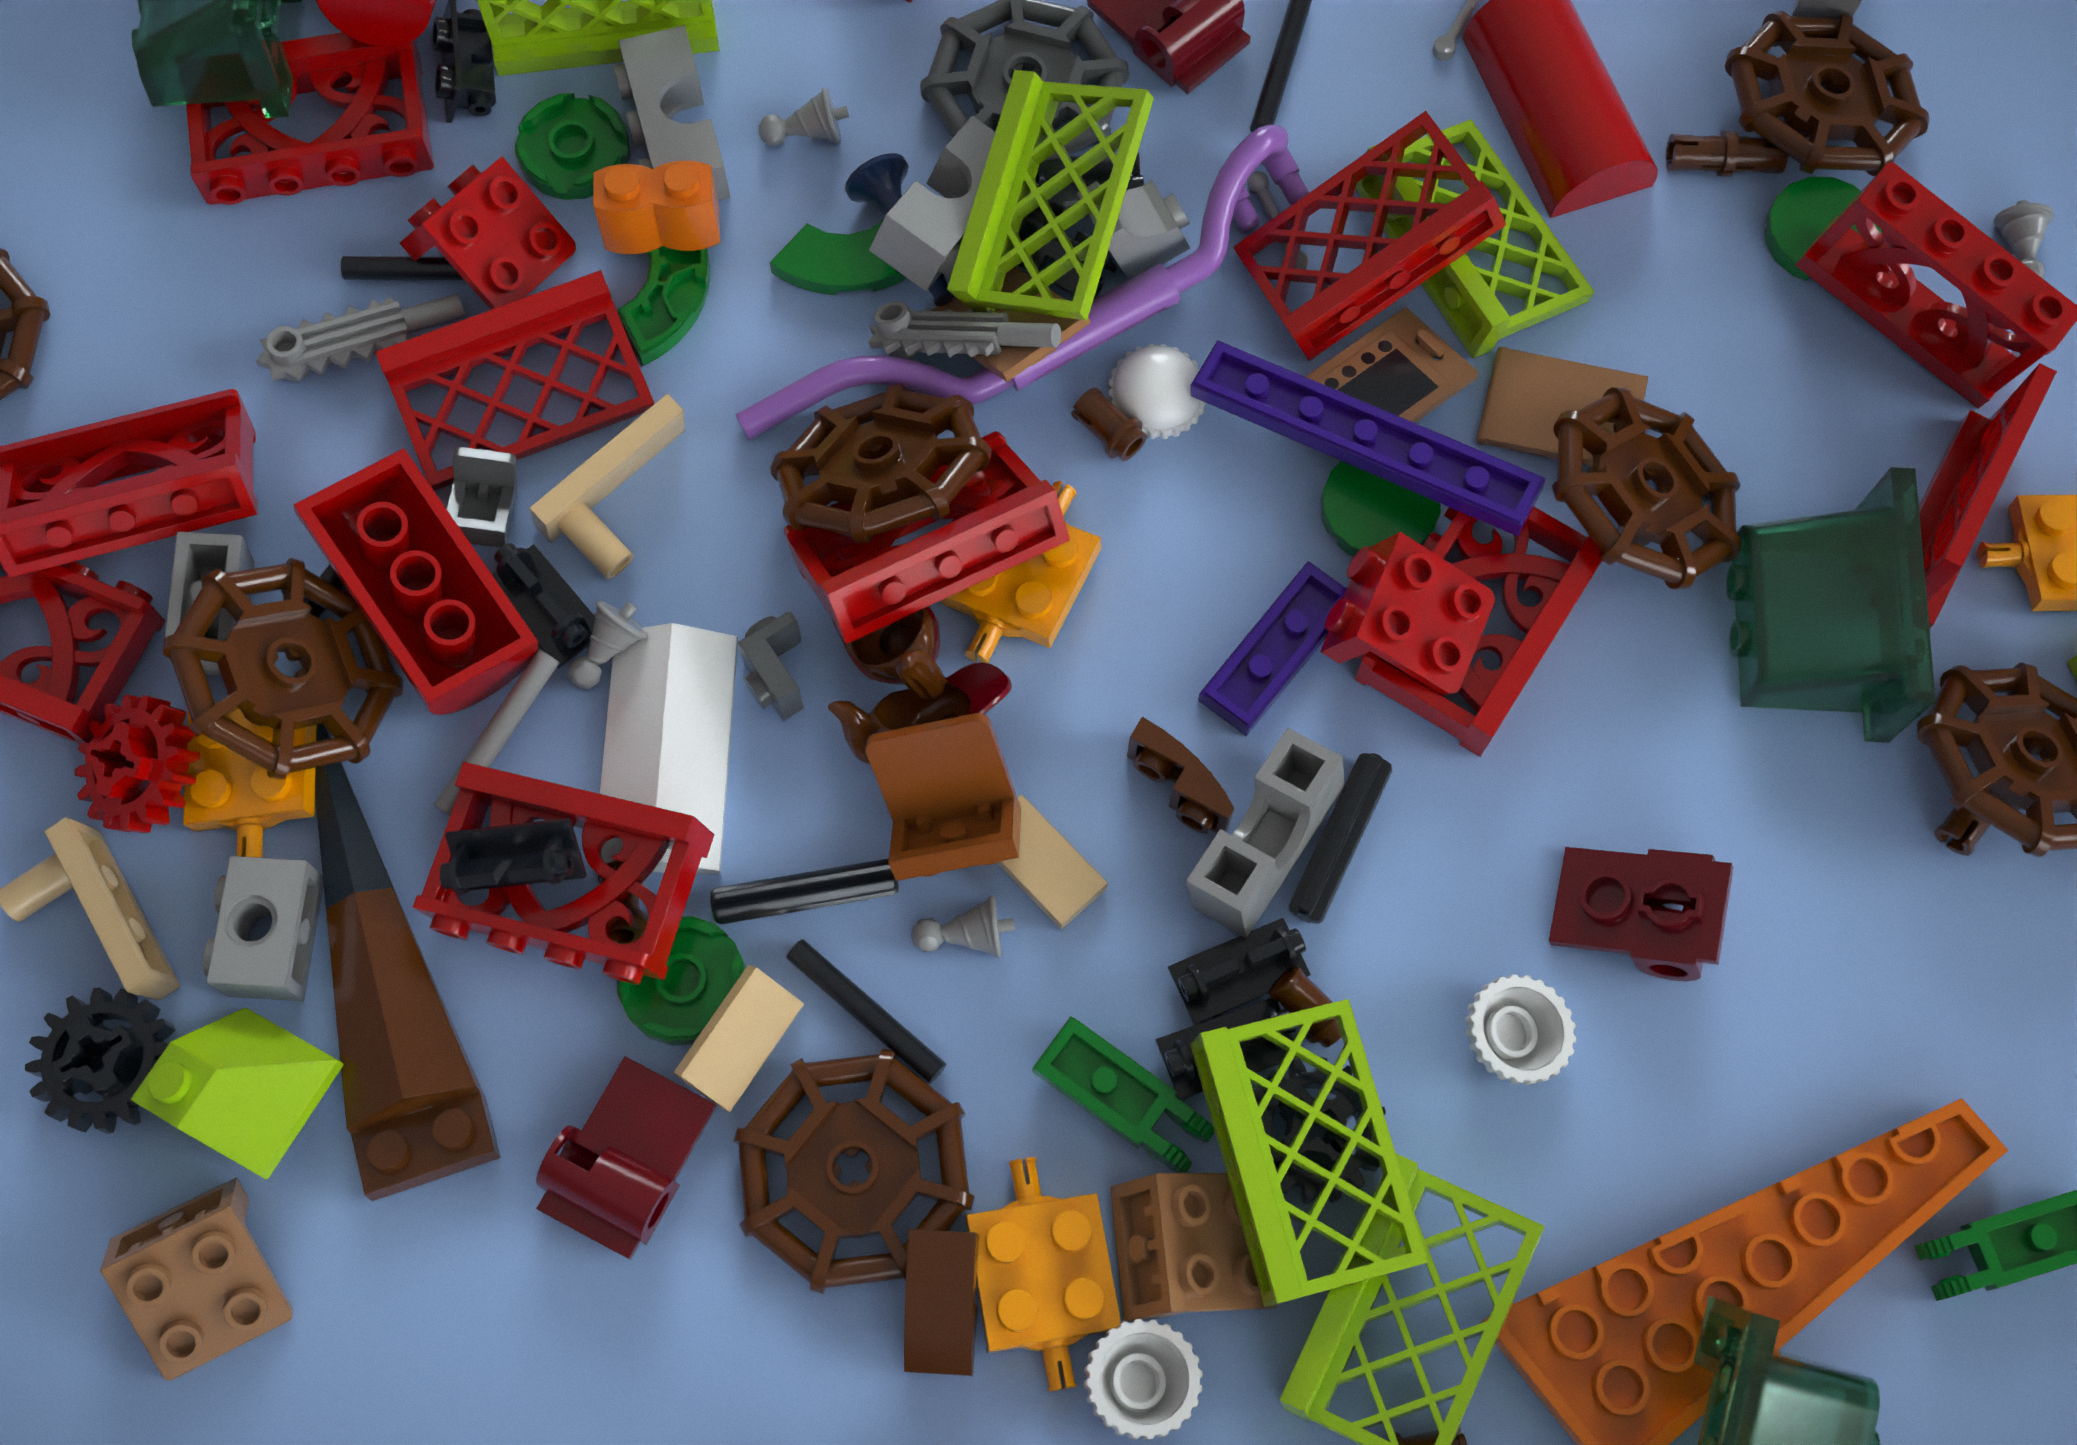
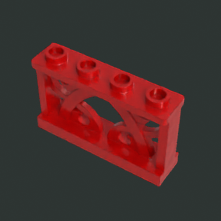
M340 32L178 58L180 77L185 89L191 154L190 174L207 204L233 205L245 199L276 194L294 195L302 190L332 185L350 186L359 181L388 176L406 177L419 171L434 168L421 75H423L421 57L415 41L395 47H380L360 42ZM402 78L404 100L383 95L388 80ZM345 87L347 93L338 92L334 89ZM317 92L329 104L346 109L329 129L310 143L290 137L267 123L278 118L288 110L297 94ZM275 98L272 102L266 104V99ZM226 106L233 118L212 128L210 108ZM376 110L393 112L405 120L404 130L391 132L387 121L375 114ZM378 130L390 131L386 133L373 134L375 131ZM243 131L246 133L237 137L232 142L229 151L232 157L215 158L219 146L227 138ZM243 151L251 153L248 155L235 156L236 154Z
M1893 162L1887 163L1848 206L1825 227L1795 264L1800 270L1977 409L1990 401L1998 390L2044 355H2048L2055 350L2077 321V305ZM1874 223H1875L1878 227L1881 228L1882 234H1881L1880 231L1876 228V226L1874 225ZM1853 225H1855L1859 234L1851 228ZM1909 264L1929 267L1939 273L1961 291L1966 308L1941 299L1915 278Z
M228 389L0 446V563L8 577L11 578L176 536L177 532H192L258 515V501L253 492V444L256 441V432L238 391ZM160 468L151 473L96 486L100 482Z
M994 431L981 437L991 448L990 462L986 469L976 472L949 504V514L941 518L954 520L908 543L891 546L896 539L925 527L936 520L929 517L874 535L871 542L866 544H856L852 537L812 527L797 530L791 525H787L784 528L785 537L800 574L807 580L835 622L837 630L846 644L1070 541L1055 489L1046 479L1043 481L1039 480L1007 445L1005 437L999 431ZM949 465L940 466L929 481L935 483ZM840 502L830 506L847 511L852 509V505Z
M1448 507L1444 517L1452 522L1444 535L1441 536L1433 531L1423 545L1446 560L1457 544L1460 554L1465 559L1452 563V565L1479 582L1504 579L1502 600L1506 613L1510 620L1527 634L1523 641L1502 634L1481 636L1474 655L1484 650L1493 651L1500 659V667L1493 671L1487 670L1482 665L1481 657L1474 663L1473 667L1469 666L1458 693L1478 712L1476 716L1436 693L1433 689L1415 678L1399 671L1397 667L1371 651L1356 657L1362 662L1354 680L1364 686L1368 684L1461 740L1459 745L1479 757L1485 751L1602 562L1599 558L1601 550L1590 536L1586 537L1536 507H1533L1519 536L1513 535L1515 541L1513 553L1500 554L1503 547L1502 539L1494 528L1491 531V542L1486 544L1477 542L1472 536V528L1479 520ZM1529 539L1571 562V564L1556 559L1526 554ZM1518 579L1527 580L1522 593L1527 590H1533L1540 596V603L1538 605L1528 607L1518 601L1516 593Z
M75 561L11 578L8 575L0 577V605L35 597L44 613L52 647L31 646L13 652L0 662V712L77 744L90 743L94 735L90 731L89 723L91 720L104 723L106 719L104 706L108 703L115 704L156 631L160 632L166 620L151 605L153 597L143 589L119 580L115 587L98 581L99 576L94 571ZM0 563V569L4 570L2 564ZM61 593L79 601L69 609ZM101 612L114 614L118 617L120 629L109 646L97 651L87 652L79 650V642H95L107 633L104 628L90 629V618ZM39 661L52 662V669L48 666L36 665L40 669V676L36 681L32 683H24L22 681L21 673L26 665ZM80 666L97 667L76 705L73 704L79 681Z
M463 762L455 786L460 789L422 894L421 896H416L412 907L432 918L429 928L440 934L461 940H467L470 931L488 935L486 941L488 945L519 955H524L527 945L546 950L544 959L572 969L581 970L584 960L604 965L602 974L630 984L640 985L643 975L664 980L668 970L666 963L701 858H707L715 834L692 815ZM489 806H491L490 827L529 823L538 819L546 821L570 818L573 828L583 829L582 848L588 864L605 881L578 899L548 911L534 894L530 884L490 888L488 897L483 903L472 906L465 905L453 889H444L440 881L441 865L449 863L452 859L445 834L450 831L481 828ZM613 838H620L623 842L621 851L611 856L617 862L622 863L617 870L607 865L601 855L604 844ZM667 849H670L672 851L657 895H655L642 883L658 865ZM633 894L642 900L646 906L649 919L644 934L639 939L629 944H619L611 939L610 928L614 922L625 919L629 926L634 928L632 912L621 903ZM511 904L524 922L499 915ZM588 924L590 939L569 934L568 932Z

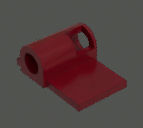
M1087 0V6L1133 46V54L1170 87L1176 84L1187 95L1250 44L1251 36L1242 29L1245 15L1243 0Z
M1565 847L1549 943L1553 946L1630 954V958L1640 971L1662 979L1673 981H1695L1700 979L1703 963L1719 965L1734 869L1733 864L1715 861L1714 856L1709 854L1648 849L1646 855ZM1662 904L1683 905L1682 911L1675 910Z
M624 1056L583 1129L580 1130L572 1125H568L559 1133L548 1149L536 1177V1184L546 1192L536 1209L631 1260L640 1242L647 1245L680 1185L675 1180L717 1105ZM563 1146V1149H562L560 1155H557V1153L559 1152V1150H560L561 1147Z

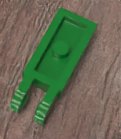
M1072 1016L1069 1017L1032 1068V1072L1124 1140L1137 1149L1141 1145L1151 1156L1176 1173H1186L1193 1163H1191L1192 1161L1189 1160L1183 1150L1169 1143L1152 1130L1163 1113L1195 1139L1208 1142L1215 1132L1214 1127L1208 1120L1175 1097L1177 1091Z
M2077 1190L1959 1226L1960 1232L1914 1246L1919 1260L1929 1259L1931 1261L1951 1255L1953 1250L1968 1246L1978 1272L1965 1276L1957 1274L1941 1279L1938 1284L1931 1286L1936 1301L1985 1287L1986 1291L2001 1288L2077 1264Z

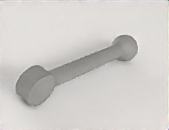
M1467 0L1446 36H1440L1435 40L1432 51L1438 60L1446 61L1453 57L1456 48L1455 40L1480 0Z
M1260 171L1253 172L1247 180L1248 189L1258 195L1269 220H1272L1279 215V212L1267 189L1269 187L1268 176ZM1281 243L1282 248L1286 253L1288 243ZM1299 250L1294 269L1306 270L1308 257L1303 251Z

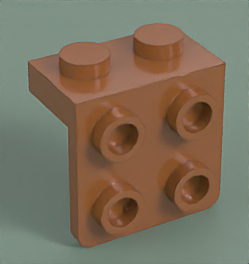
M974 713L875 733L868 737L866 755L893 820L888 863L896 881L920 876H934L941 872L977 865H992L1004 860L1019 858L1021 806L991 721L986 715Z

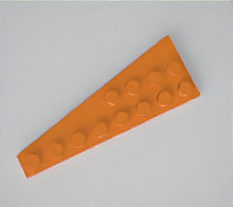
M1961 1098L1512 1304L1495 1344L1576 1445H1669L2009 1150ZM1488 1315L1480 1323L1488 1321L1490 1315Z

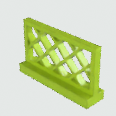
M477 0L493 46L494 65L498 76L624 62L618 40L685 25L693 54L720 51L713 0H547L542 6L528 0Z
M1014 70L947 290L969 309L971 308L973 312H987L990 309L995 312V309L1087 321L1154 100L1147 89L1044 82L1034 71ZM1058 102L1077 103L1082 113L1055 132L1051 125ZM1118 106L1131 107L1126 124L1107 137L1098 121ZM1091 127L1100 143L1072 162L1064 146ZM1057 152L1066 168L1039 187L1035 178L1040 163ZM1109 156L1113 163L1110 178L1090 192L1081 176ZM1074 181L1083 198L1056 217L1047 200ZM1040 206L1049 223L1022 242L1018 235L1022 220ZM1092 212L1097 220L1093 235L1074 248L1064 231ZM1057 237L1066 254L1039 272L1031 255ZM1023 261L1032 279L1012 293L1001 292L1006 273ZM1072 268H1075L1080 278L1073 301L1054 299L1047 286ZM1040 292V294L1042 295V297H1038V296H1035V295Z
M1470 119L1441 131L1452 145L1460 142L1466 145L1475 158L1474 166L1467 164V166L1479 182L1482 180L1487 188L1498 191L1506 202L1505 208L1499 207L1506 226L1499 230L1497 240L1488 237L1472 248L1493 255L1490 271L1474 266L1465 253L1423 282L1422 286L1470 356L1474 359L1491 352L1497 341L1589 302L1595 291L1477 126ZM1429 137L1420 138L1405 148L1402 163L1429 164L1434 145ZM1375 146L1369 147L1367 152ZM1443 157L1441 165L1450 166ZM1369 174L1357 182L1355 189L1362 198L1379 199L1385 175ZM1398 176L1392 200L1419 202L1424 182L1413 177ZM1437 179L1431 203L1448 204L1461 194L1438 187L1439 179ZM1388 213L1384 231L1389 238L1398 239L1411 230L1415 215ZM1509 229L1529 234L1536 244L1535 252L1506 243ZM1502 260L1531 268L1528 284L1500 275ZM1541 272L1560 278L1569 292L1559 295L1538 288ZM1495 290L1523 299L1522 311L1509 316L1496 298Z
M1349 999L1230 1029L1222 1027L1200 1033L1190 1044L1264 1307L1429 1263ZM1336 1018L1344 1046L1334 1065L1300 1045L1312 1024ZM1299 1028L1293 1041L1279 1033ZM1263 1037L1287 1051L1271 1081L1266 1080L1246 1067L1240 1042ZM1294 1056L1328 1075L1311 1106L1278 1087ZM1347 1059L1349 1060L1353 1076L1342 1070ZM1335 1081L1340 1082L1359 1094L1363 1112L1353 1130L1320 1111ZM1252 1085L1264 1091L1258 1105ZM1272 1096L1306 1116L1289 1147L1265 1133L1261 1116ZM1314 1121L1347 1140L1331 1172L1297 1153ZM1367 1123L1373 1142L1361 1136ZM1355 1146L1379 1160L1383 1177L1373 1196L1366 1194L1339 1177ZM1271 1150L1283 1157L1277 1170ZM1291 1163L1296 1164L1325 1182L1308 1214L1284 1199L1280 1183ZM1333 1188L1338 1189L1366 1206L1350 1239L1317 1220ZM1387 1190L1393 1209L1381 1202ZM1375 1213L1380 1214L1399 1226L1407 1254L1384 1260L1359 1245ZM1290 1217L1303 1224L1296 1237ZM1312 1229L1344 1248V1251L1331 1275L1308 1281L1300 1250ZM1353 1255L1369 1263L1346 1270Z
M1396 1153L1414 1216L1427 1191L1451 1202L1461 1224L1459 1227L1424 1239L1416 1219L1429 1262L1425 1264L1434 1287L1397 1300L1388 1279V1274L1330 1289L1279 1400L1284 1410L1308 1422L1311 1420L1359 1445H1399L1390 1421L1429 1407L1439 1433L1434 1445H1452L1543 1234L1544 1225L1418 1169L1417 1162ZM1387 1190L1381 1202L1393 1209ZM1464 1209L1484 1218L1469 1223ZM1375 1213L1359 1245L1384 1260L1407 1254L1405 1246L1401 1247L1403 1240L1399 1226L1380 1214ZM1496 1225H1502L1524 1235L1515 1259L1487 1268L1474 1233ZM1466 1236L1479 1271L1442 1284L1429 1249ZM1353 1255L1346 1270L1369 1263ZM1508 1273L1502 1290L1498 1295L1492 1278ZM1484 1282L1494 1306L1489 1320L1460 1331L1447 1294ZM1383 1287L1389 1303L1373 1309ZM1439 1298L1452 1334L1414 1347L1401 1311ZM1394 1314L1407 1350L1369 1363L1360 1341V1336L1366 1323ZM1482 1335L1471 1359L1465 1340ZM1457 1344L1467 1369L1460 1385L1432 1394L1419 1357ZM1356 1349L1362 1366L1345 1371L1353 1351ZM1411 1360L1425 1397L1386 1410L1373 1373ZM1366 1376L1379 1411L1378 1414L1351 1423L1327 1411L1338 1385ZM1454 1398L1443 1423L1437 1404ZM1383 1423L1389 1441L1365 1429Z

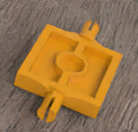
M1055 481L1052 487L1056 491L1064 517L1071 501L1076 496V490L1067 483L1063 489V482ZM1065 522L1070 541L941 600L943 605L969 615L979 625L974 638L965 651V655L974 662L978 659L979 663H989V659L1001 636L1023 637L1051 648L1102 548L1101 537L1070 526Z
M2017 495L2008 507L2014 531L2012 543L1981 542L1977 549V559H1980L1978 565L1981 568L2014 567L2026 584L2032 611H2077V495Z
M240 709L227 716V718L271 743L273 742V728L251 723L244 717ZM188 710V724H187V726H189V725L192 723V719H191L189 710ZM317 725L294 729L293 746L316 742ZM205 735L195 736L188 743V750L200 752V759L188 765V773L192 774L197 780L195 785H185L184 800L186 804L184 806L183 825L195 832L220 828L237 831L236 856L263 858V830L285 820L315 817L316 767L288 773L284 780L268 777L266 769Z
M1027 1157L1023 1164L1022 1158L1009 1162L1016 1201L1011 1202L1002 1209L968 1214L965 1217L967 1232L979 1234L976 1291L987 1353L1016 1348L1037 1352L1042 1351L1049 1387L1048 1392L1061 1390L1062 1387L1063 1390L1077 1387L1074 1380L1069 1346L1085 1336L1106 1333L1112 1328L1118 1329L1121 1319L1097 1193L1064 1199L1042 1196L1036 1166L1037 1159L1036 1157Z

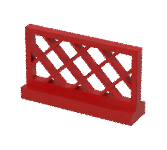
M1424 111L1233 246V249L1310 361L1506 226V223L1492 193L1482 180L1479 182L1427 111ZM1426 134L1434 144L1429 164L1402 163L1405 148ZM1443 157L1450 166L1441 165ZM1369 174L1385 175L1379 199L1353 197L1356 184ZM1398 176L1425 178L1419 202L1392 200ZM1437 179L1460 180L1468 189L1448 204L1431 203ZM1320 208L1336 209L1330 233L1305 231L1308 217ZM1349 211L1375 212L1369 236L1343 234ZM1388 213L1415 215L1411 230L1398 239L1382 238ZM1272 242L1288 243L1282 267L1260 266L1253 256ZM1301 244L1326 246L1320 271L1294 269ZM1339 248L1365 250L1361 265L1349 273L1333 272ZM1268 279L1278 280L1276 289H1274ZM1290 282L1315 283L1316 287L1313 298L1291 313L1285 305Z
M601 270L375 351L426 480L434 491L449 486L454 481L453 466L437 471L431 456V452L441 432L469 443L468 448H481L511 453L518 460L642 414L655 404ZM607 319L613 333V338L604 357L575 345L583 327ZM569 333L566 340L558 338V336ZM544 343L560 350L548 377L520 366L528 347ZM618 349L625 365L613 361ZM512 354L509 361L501 358L503 356ZM570 355L599 366L587 393L558 382ZM488 363L505 370L492 398L464 386L473 367ZM608 371L631 379L638 394V397L617 405L606 402L596 396ZM456 374L453 381L445 379L448 376ZM515 375L543 386L531 414L502 402ZM429 383L448 390L436 418L413 410L406 392ZM553 391L582 402L574 421L558 426L541 418ZM459 395L487 407L474 435L446 423ZM591 407L601 410L599 412L588 415ZM497 411L526 423L517 442L502 447L484 439ZM419 423L431 427L425 439ZM536 427L545 431L532 436Z
M2039 363L1990 419L1972 410L1965 415L1869 606L1924 634L1934 625L2057 371Z

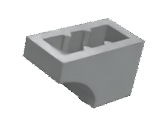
M1152 180L1143 186L1126 190L1109 251L1128 280L1159 263L1163 265L1190 249L1180 230L1189 225L1190 222L1174 194L1172 193L1162 199ZM1096 181L1093 184L1089 185V191L1092 192L1097 187H1099L1100 184L1098 183V181ZM1079 191V192L1077 193V195H1078L1079 199L1081 200V199L1083 198V196L1081 195V193H1080V191ZM1090 212L1088 215L1095 226L1097 220L1092 212Z

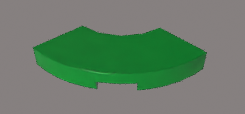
M883 220L871 229L852 234L826 233L812 225L806 224L770 262L771 273L783 281L811 292L827 295H837V291H857L870 288L875 292L907 279V277L869 251Z
M661 246L648 252L650 265L647 281L634 299L617 309L624 330L643 366L671 350L689 332L698 319L704 306L710 283V261L707 248L695 251H680Z

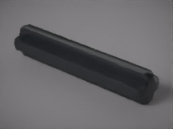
M1362 753L1358 756L1345 784V788L1335 805L1289 903V911L1304 922L1320 924L1324 920L1392 773V765L1380 755Z
M887 858L716 887L711 890L710 903L712 915L716 923L727 924L891 896L898 892L899 884L894 878L888 863L889 859Z

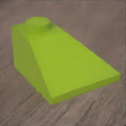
M245 1007L171 1041L130 1100L182 1132L268 1180L344 1064Z

